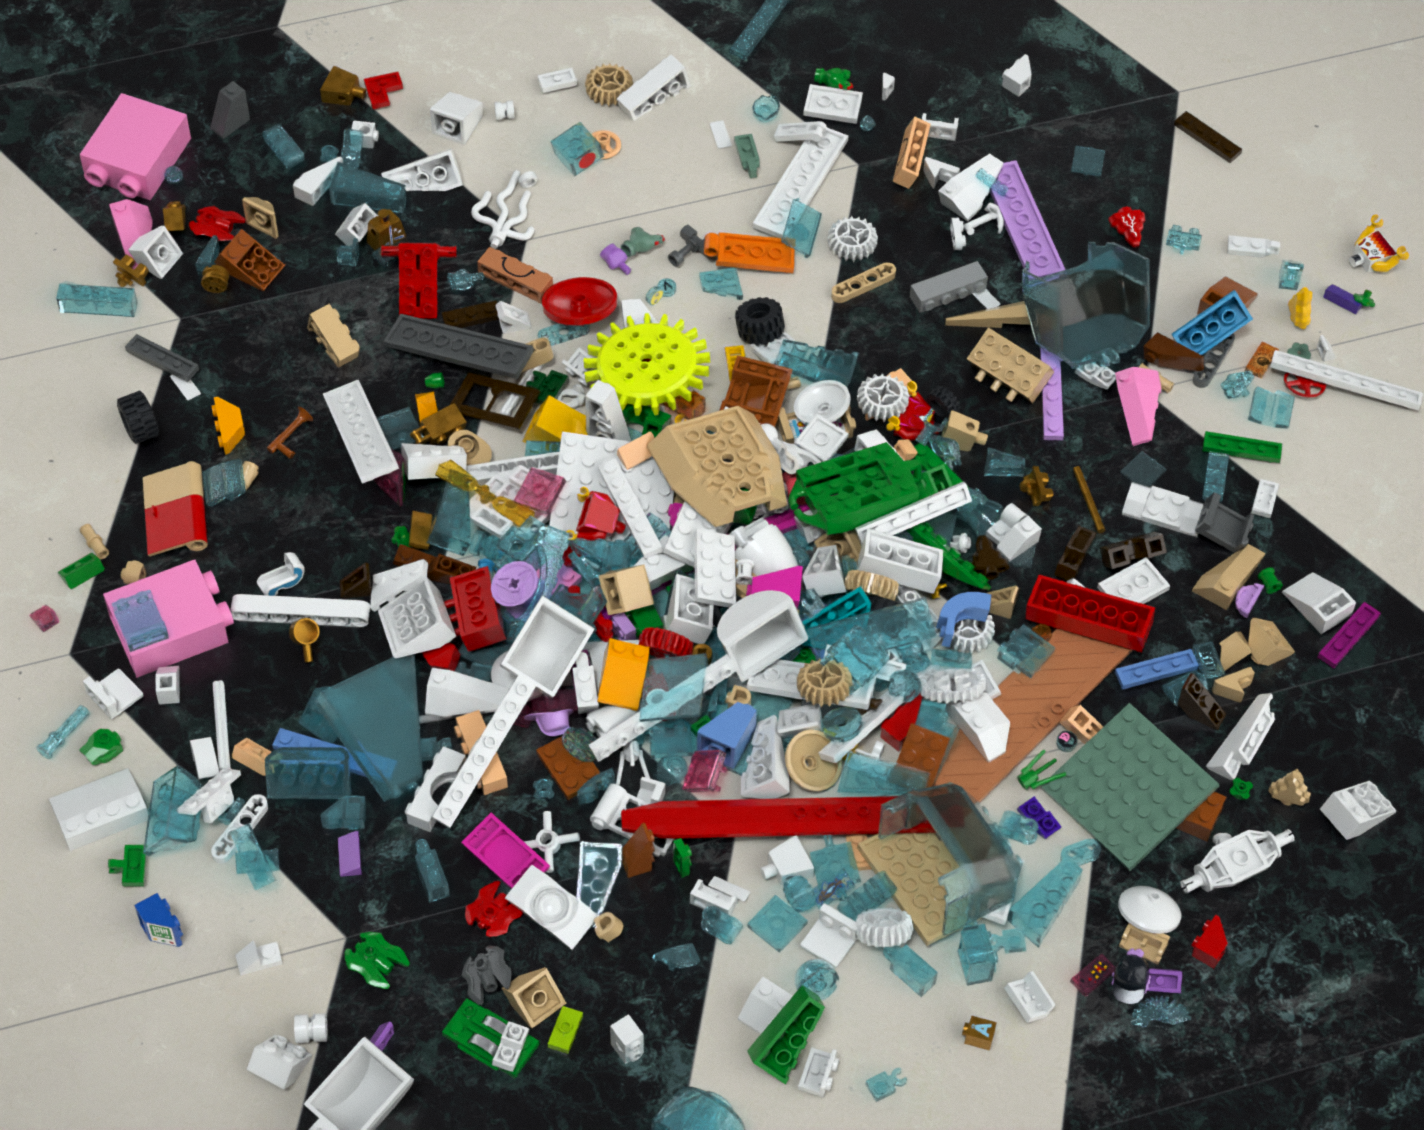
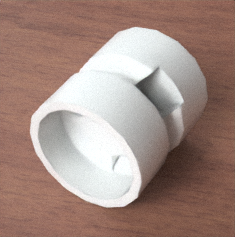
M326 1013L313 1014L312 1017H309L307 1014L295 1015V1042L309 1043L310 1039H313L314 1042H327L328 1027Z

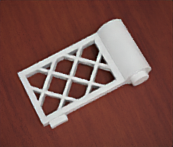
M612 783L602 796L590 817L592 826L598 830L610 829L630 839L634 833L622 831V828L616 826L617 821L621 820V811L627 809L626 805L629 801L638 807L648 805L649 803L627 793L623 787ZM674 838L665 839L666 844L664 848L652 842L654 846L653 855L658 858L660 855L665 856Z

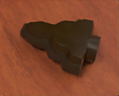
M986 535L978 536L975 545L976 552L973 554V561L971 562L975 567L973 570L977 574H983L988 580L996 579L1000 573H1004L1010 568L1006 558H1002L1000 551L994 549L992 541Z

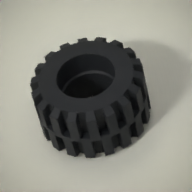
M757 297L756 299H749V301L743 302V305L738 306V310L735 312V319L739 337L744 342L747 341L748 344L754 343L755 345L767 344L768 342H773L774 339H778L783 334L785 324L782 307L776 300L769 299L768 297Z
M139 390L117 399L120 417L130 439L135 444L158 436V424L144 393Z

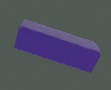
M1334 284L1325 290L1323 298L1354 314H1357L1363 306L1354 300L1353 294Z

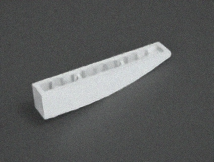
M559 452L466 466L464 483L484 486L495 474L513 470L514 467L519 465L554 483Z

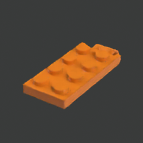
M719 232V234L708 233L704 237V254L710 257L718 256L716 266L793 273L795 240L722 232Z

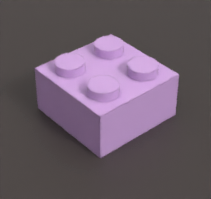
M625 613L613 615V629L611 630L613 635H616L620 641L636 640V628Z

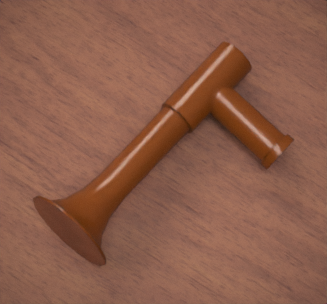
M298 407L299 414L296 419L267 446V450L273 454L278 449L289 459L294 457L295 452L287 448L283 443L303 422L313 421L312 416L304 408Z

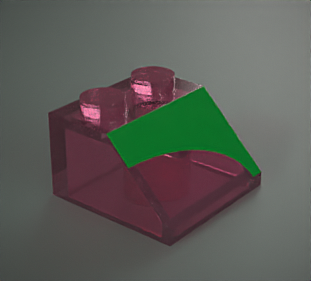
M390 447L399 469L375 478V483L401 507L404 502L406 484L404 458L399 452H395Z

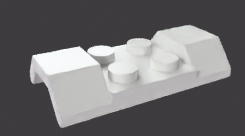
M1132 482L1122 515L1198 537L1199 533L1195 531L1203 503L1190 500L1188 496L1155 486L1150 488Z

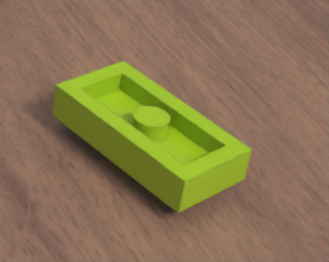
M562 1006L550 1036L548 1048L569 1054L582 1021L583 1012Z

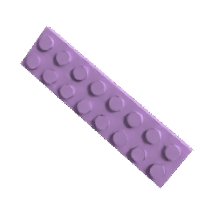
M1017 161L1003 163L1002 169L989 190L994 203L1000 209L1005 228L1029 282L1065 275L1064 265Z

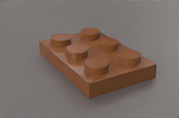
M911 723L890 782L920 794L931 793L951 738Z
M569 734L574 739H571L568 735L565 737V740L567 738L570 741L576 739V736L574 734ZM563 735L536 749V754L566 799L569 800L603 782V776L592 760H585L588 759L585 755L587 753L583 754L584 758L579 759L582 753L577 752L574 755L571 753L575 749L577 750L581 745L580 742L578 744V741H576L577 744H573L572 748H566L571 743L563 740L565 736Z

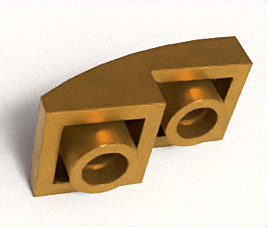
M412 511L409 546L428 550L432 514Z

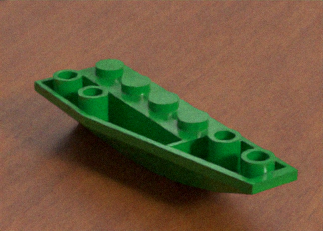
M922 522L899 532L906 540L942 549V571L981 589L990 590L992 588L987 583L988 579L981 573L977 574L973 570L975 567L969 561H964L960 557L961 553L953 547L950 548L943 536L940 534L936 535L933 532L934 528L928 522Z

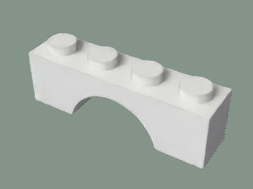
M444 746L440 753L437 752L435 754L433 766L426 771L422 786L417 787L413 802L409 803L406 807L405 814L407 815L408 824L431 832L436 823L432 815L438 807L432 799V795L440 785L454 781L466 761V755Z

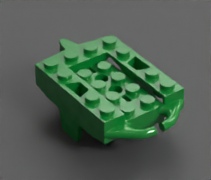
M888 442L796 470V481L790 492L788 503L790 508L795 510L794 515L800 521L823 529L827 536L847 532L919 501V490L916 483L922 480V463L920 459L904 461ZM799 497H804L813 515H806L801 509H797L798 504L796 500Z

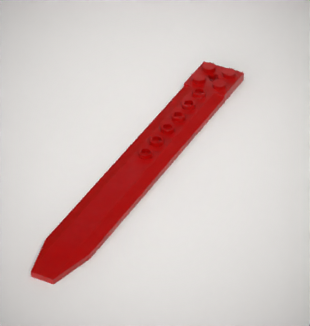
M955 793L913 794V796L661 801L621 811L622 831L635 833L640 825L645 823L647 829L652 830L654 837L664 839L959 832ZM937 810L939 811V815H935V813L931 811Z

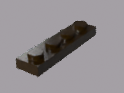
M1187 111L1174 122V126L1228 163L1234 161L1242 153V148Z

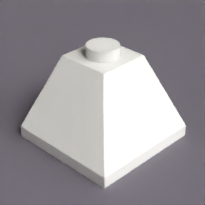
M160 226L140 236L128 249L137 264L142 263L145 265L149 272L159 279L166 275L183 254L165 226Z

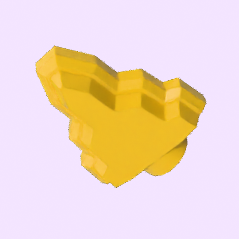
M1307 287L1300 289L1288 302L1291 313L1290 319L1295 326L1301 329H1305L1311 321L1312 291H1309Z

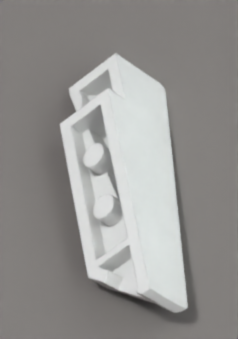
M1271 693L1259 694L1206 765L1209 770L1229 780H1233L1236 778L1241 763L1242 765L1250 764L1275 720L1274 712H1270L1269 702L1273 698Z

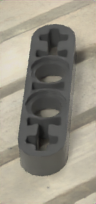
M1234 333L1227 337L1228 339L1225 344H1222L1221 341L1207 351L1204 356L1203 371L1194 372L1193 384L1195 386L1205 388L1210 384L1233 346ZM1213 350H1221L1223 354L1216 355ZM1205 363H1213L1215 367L1208 368L1205 366ZM1203 373H1205V378L1200 380L1199 378H1201Z

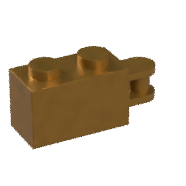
M453 403L421 420L420 428L412 431L410 437L415 439V444L423 445L429 442L430 445H440L446 442L448 437L454 432L464 430L466 420L456 404Z

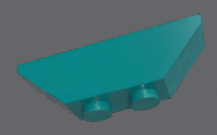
M860 586L804 619L802 623L808 635V640L802 643V645L824 650L826 644L839 647L866 631L872 603L863 588Z

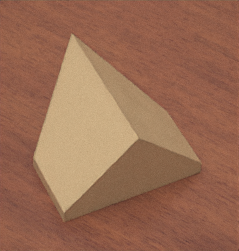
M1012 586L988 592L987 594H991L989 613L1010 619L1021 587Z
M1235 632L1219 643L1221 645L1219 674L1252 652L1242 632Z

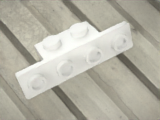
M231 768L220 770L214 778L210 779L193 796L184 801L177 809L178 813L195 815L201 810L204 822L212 823L235 803L230 784L241 775L240 770H232Z

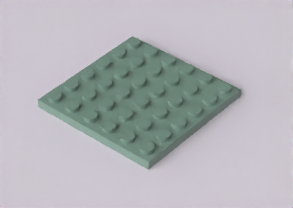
M1130 703L1052 775L1066 772V776L1041 785V789L1129 871L1219 788L1217 781Z

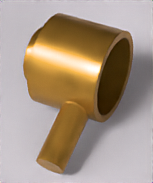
M310 618L294 621L289 629L291 640L298 645H303L305 662L313 661L311 644L317 640L320 632L318 624Z

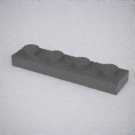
M138 334L125 346L127 352L187 382L199 370L198 364Z

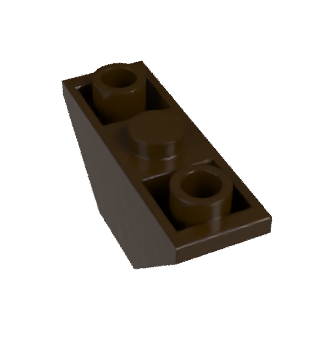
M1190 673L1181 689L1178 705L1189 718L1217 730L1224 720L1226 713L1194 673Z

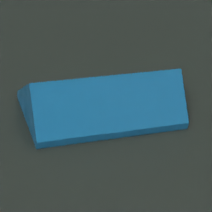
M1233 290L1171 335L1175 342L1203 355L1249 323L1253 318L1237 292Z

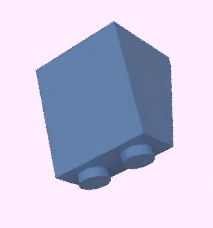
M737 702L702 726L697 732V753L734 769L754 735L757 710L749 704Z

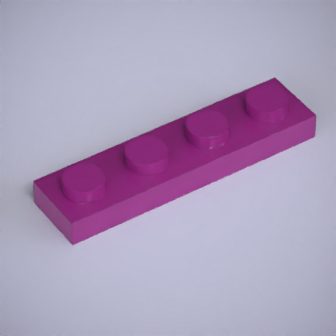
M1364 602L1319 652L1318 658L1332 668H1335L1377 621L1381 613Z

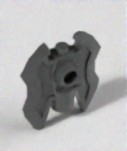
M487 946L486 951L488 953L478 954L475 961L470 956L463 967L461 976L467 981V994L478 1005L484 1003L483 987L486 992H493L498 988L496 978L506 990L510 987L511 968L504 961V950L497 946Z

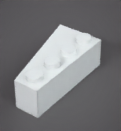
M672 54L664 58L660 64L649 70L644 77L637 80L628 90L620 94L617 98L620 109L634 121L651 111L653 105L663 104L665 98L670 95L673 97L678 95L679 90L682 88L688 89L691 87L686 69Z

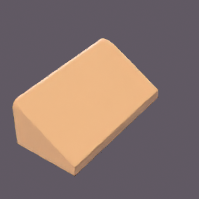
M651 431L617 450V456L627 470L653 457L647 448V444L654 439Z
M248 738L236 744L232 753L233 759L263 776L269 773L280 758V756Z

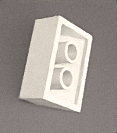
M762 977L750 993L738 1017V1021L761 1035L793 995L765 977Z

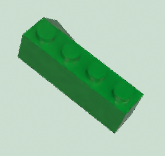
M802 984L747 1050L755 1065L785 1085L789 1079L788 1075L791 1069H794L798 1062L797 1058L801 1050L807 1044L810 1032H813L825 1009L819 995Z

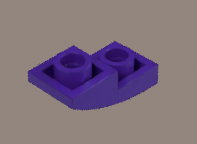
M1035 796L1017 808V811L1025 821L1044 839L1062 828L1050 811L1046 812Z

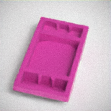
M492 813L461 842L510 889L516 885L531 865L544 873L550 868V865Z

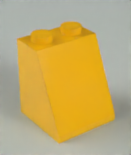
M549 395L535 411L522 442L559 452L562 432H572L574 426L572 421L574 418L578 419L586 430V415Z

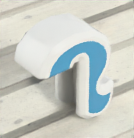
M284 553L285 565L259 576L257 585L265 596H276L278 590L294 587L303 578L305 569L295 553Z

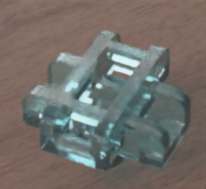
M1251 371L1229 374L1226 377L1227 379L1221 383L1224 394L1228 399L1237 398L1240 394L1246 397L1250 394L1247 387L1254 379V375Z

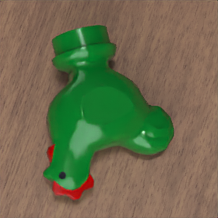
M824 68L816 69L814 82L819 84L825 83L827 87L850 90L853 88L852 83L847 81L851 75L849 70L832 68L827 71Z

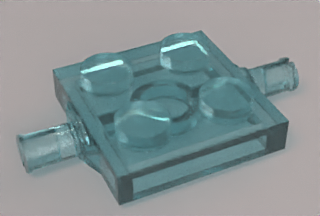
M824 835L823 839L826 847L810 852L819 891L821 892L825 881L829 884L835 881L837 876L839 880L843 877H849L852 880L848 882L849 886L861 882L851 842L834 845L832 835H828V838ZM842 884L844 887H838L836 891L839 893V901H843L842 893L846 901L848 899L846 886Z

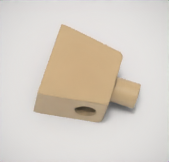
M951 411L943 428L939 446L970 451L974 443L985 446L988 435L978 432L979 421Z

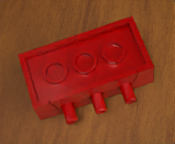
M488 566L451 577L450 583L453 598L444 601L447 609L455 606L456 613L449 615L451 623L458 621L459 628L454 629L456 637L461 635L468 652L507 639L500 604L492 597L491 584L493 576Z

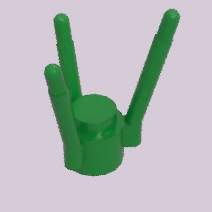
M1042 750L1025 768L1020 770L1021 774L1017 776V779L1025 790L1030 787L1035 789L1040 785L1066 776V772L1037 781L1039 779L1038 774L1057 762V759L1054 758L1036 771L1031 769L1045 754L1046 751Z

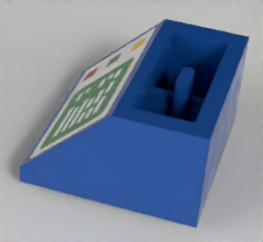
M158 893L134 905L139 923L149 941L176 947L183 945L180 938L183 936L179 927L180 923L175 914L172 915L169 911L171 909L165 898L161 900Z

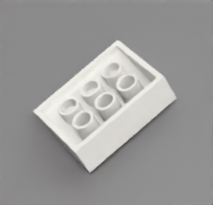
M428 578L411 590L403 592L395 600L378 610L392 655L395 659L440 648L456 637L442 595Z
M128 768L49 798L70 851L150 820L144 800Z

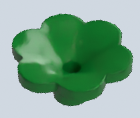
M1365 289L1363 294L1355 293L1353 295L1356 302L1366 307L1375 306L1374 300L1370 298L1372 294L1370 290Z
M405 526L395 527V534L392 537L393 544H398V547L400 544L410 547L407 528Z
M798 648L791 657V661L810 664L811 659L817 660L816 655L812 654V650L809 648Z

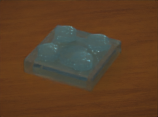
M775 895L747 923V927L780 953L807 925L808 920Z

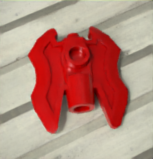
M215 206L197 210L199 214L196 217L197 223L191 221L189 226L196 235H207L214 240L226 241L234 238L230 234L233 229V223H245L246 219L237 212L223 211Z
M500 881L492 882L481 888L478 898L466 906L465 917L468 925L474 924L476 920L479 928L487 929L486 936L488 937L507 933L510 923L514 919L521 917L523 913L514 905L509 904L510 902L505 899L507 896L505 893H500L495 897Z

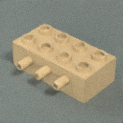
M990 328L986 330L967 358L972 366L980 370L975 377L977 381L981 382L987 374L995 380L990 387L994 392H997L1001 384L1010 389L1006 396V399L1010 402L1018 394L1033 404L1054 374L1051 366Z

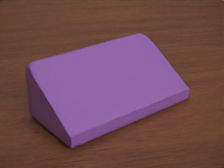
M354 831L338 838L340 877L362 875L359 833Z
M1149 968L1151 979L1147 991L1181 993V970Z
M392 1023L381 1024L370 1039V1042L381 1051H383L394 1034Z

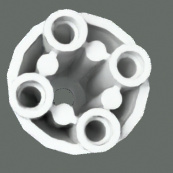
M639 702L638 710L635 711L607 705L587 714L586 726L591 733L595 732L600 738L643 710V706Z

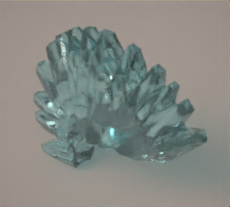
M1155 996V1000L1153 997H1150V1000L1148 998L1145 999L1146 1004L1141 1002L1138 1004L1141 1009H1134L1132 1017L1136 1019L1131 1021V1024L1146 1027L1151 1020L1155 1019L1162 1023L1175 1025L1190 1020L1191 1016H1187L1189 1011L1186 1010V1007H1183V1004L1176 1005L1177 1000L1174 999L1168 1004L1169 997L1166 996L1163 999V996H1161L1160 1000H1158V996Z

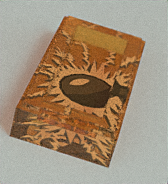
M1262 341L1247 364L1245 371L1262 379L1271 365L1274 351H1279V349Z

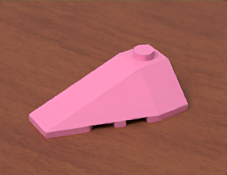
M126 199L109 204L124 253L132 257L128 249L140 236L152 231L153 220L148 206ZM135 263L132 266V269H135L138 264Z
M1131 367L1116 372L1117 387L1132 445L1136 446L1152 441L1155 426L1154 417L1159 404L1157 402L1158 395L1161 393L1159 372L1138 367Z

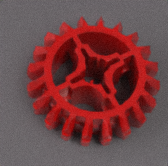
M658 627L645 628L642 634H640L638 644L650 647L649 655L654 656V658L673 663H686L689 661L694 646L692 641L683 635Z

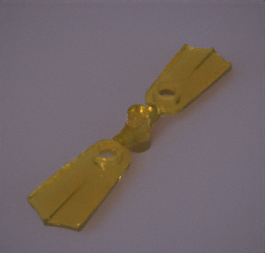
M451 459L439 464L435 476L465 491L474 490L480 495L481 503L486 504L491 501L493 508L502 516L511 520L518 528L532 524L535 511L506 497H497L489 491L488 485H478L476 478Z

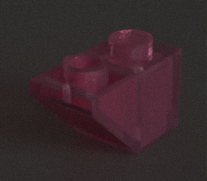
M575 689L558 690L553 698L543 695L531 700L533 714L566 709L578 710Z

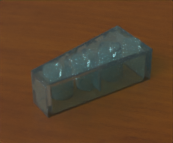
M450 469L443 483L427 543L461 556L465 555L471 544L469 476Z
M850 750L847 754L837 792L924 795L931 773Z
M1068 856L1064 858L1009 909L1007 921L1039 948L1044 937L1051 929L1052 924L1079 884L1083 869Z

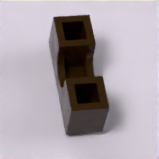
M1150 532L1099 547L1104 567L1111 569L1130 564V560L1151 558L1167 553L1163 534L1158 532Z

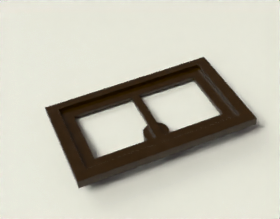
M469 372L450 405L455 403L462 415L520 429L537 400L540 390ZM473 384L492 388L493 398L486 410L462 404ZM503 391L525 396L514 417L490 411L497 398L503 394Z

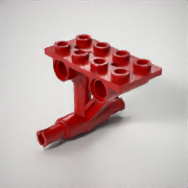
M399 243L398 246L382 245L381 257H398L399 315L404 314L417 318H437V260L440 257L456 258V246H440L438 243Z

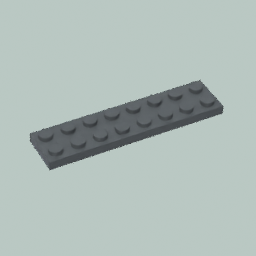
M404 314L399 315L383 341L386 347L518 379L534 352L532 345Z

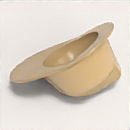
M458 430L448 440V446L463 447L467 454L466 466L488 463L492 458L490 446L471 431Z

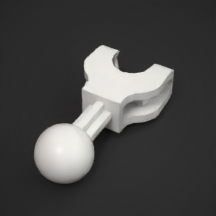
M761 424L762 429L779 455L781 468L787 473L796 475V470L807 467L809 462H813V464L821 463L812 453L799 448L795 444L783 443L779 440L778 432L774 426Z

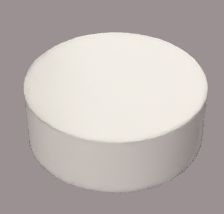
M529 171L522 174L518 181L521 187L529 188L537 183L538 178L535 172Z

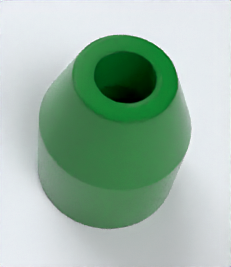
M434 373L425 377L426 387L433 389L444 388L443 373Z

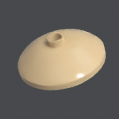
M805 730L796 734L788 743L785 752V763L790 777L801 788L813 792L823 791L834 785L842 769V759L835 764L820 758L818 752L830 743L832 738L818 730Z

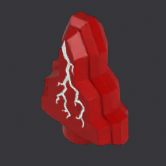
M1123 207L1108 218L1111 227L1116 228L1119 234L1124 235L1126 241L1132 247L1140 245L1141 231L1146 220L1144 212L1132 210L1130 207Z

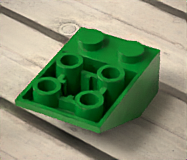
M944 464L923 472L922 480L916 483L919 490V500L953 486Z

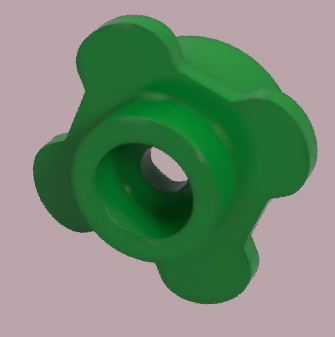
M1234 778L1233 787L1230 788L1229 792L1237 799H1248L1250 797L1249 791L1253 788V784L1249 781H1242L1240 778Z

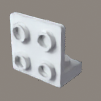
M121 669L115 670L100 682H94L90 676L83 680L87 695L111 720L143 697V692Z
M824 903L819 909V919L802 941L801 948L836 968L857 940V922Z

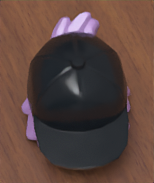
M1131 948L1126 955L1117 961L1115 970L1112 973V977H1114L1112 981L1113 994L1120 1002L1126 1004L1138 1003L1149 989L1148 984H1150L1151 976L1149 975V965L1143 958L1144 952L1142 949L1134 950Z

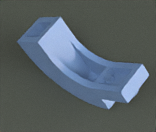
M981 592L961 593L952 597L944 604L936 628L940 629L939 637H942L941 646L950 647L954 627L957 622L965 619L986 622L990 610L991 594Z

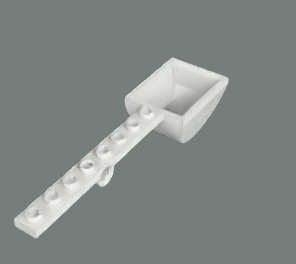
M770 590L751 594L733 604L723 614L717 627V635L726 655L667 694L663 690L651 692L647 697L649 706L588 745L597 761L599 762L608 757L611 753L625 746L628 742L643 734L655 724L660 723L663 719L678 711L690 701L695 700L698 696L713 688L733 673L743 683L807 641L808 635L792 598L783 592Z
M543 595L541 596L500 663V667L516 676V679L480 738H478L470 750L468 758L433 813V819L448 828L452 826L533 690L536 689L549 698L555 696L593 633V627Z
M363 1037L304 1103L319 1118L309 1130H375L407 1093L414 1079L366 1037Z

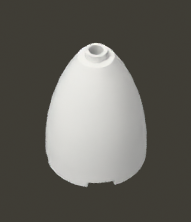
M773 524L755 533L743 547L739 546L735 550V559H749L754 562L752 572L756 576L799 566L785 536ZM803 578L801 580L800 601L804 598L802 596L804 594Z

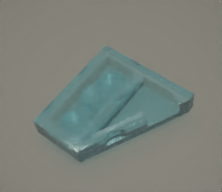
M987 448L984 476L1023 477L1025 459L993 448Z

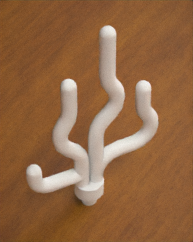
M518 170L514 171L507 188L497 196L496 202L501 210L497 222L492 218L479 214V210L484 208L492 195L490 191L484 193L481 201L476 203L471 211L472 217L476 221L493 228L489 238L490 246L493 249L502 246L506 237L524 241L530 239L534 233L533 227H528L526 233L509 230L511 226L521 223L527 217L526 205L531 196V192L528 190L524 192L520 200V214L506 221L509 211L504 203V199L511 195L521 174Z

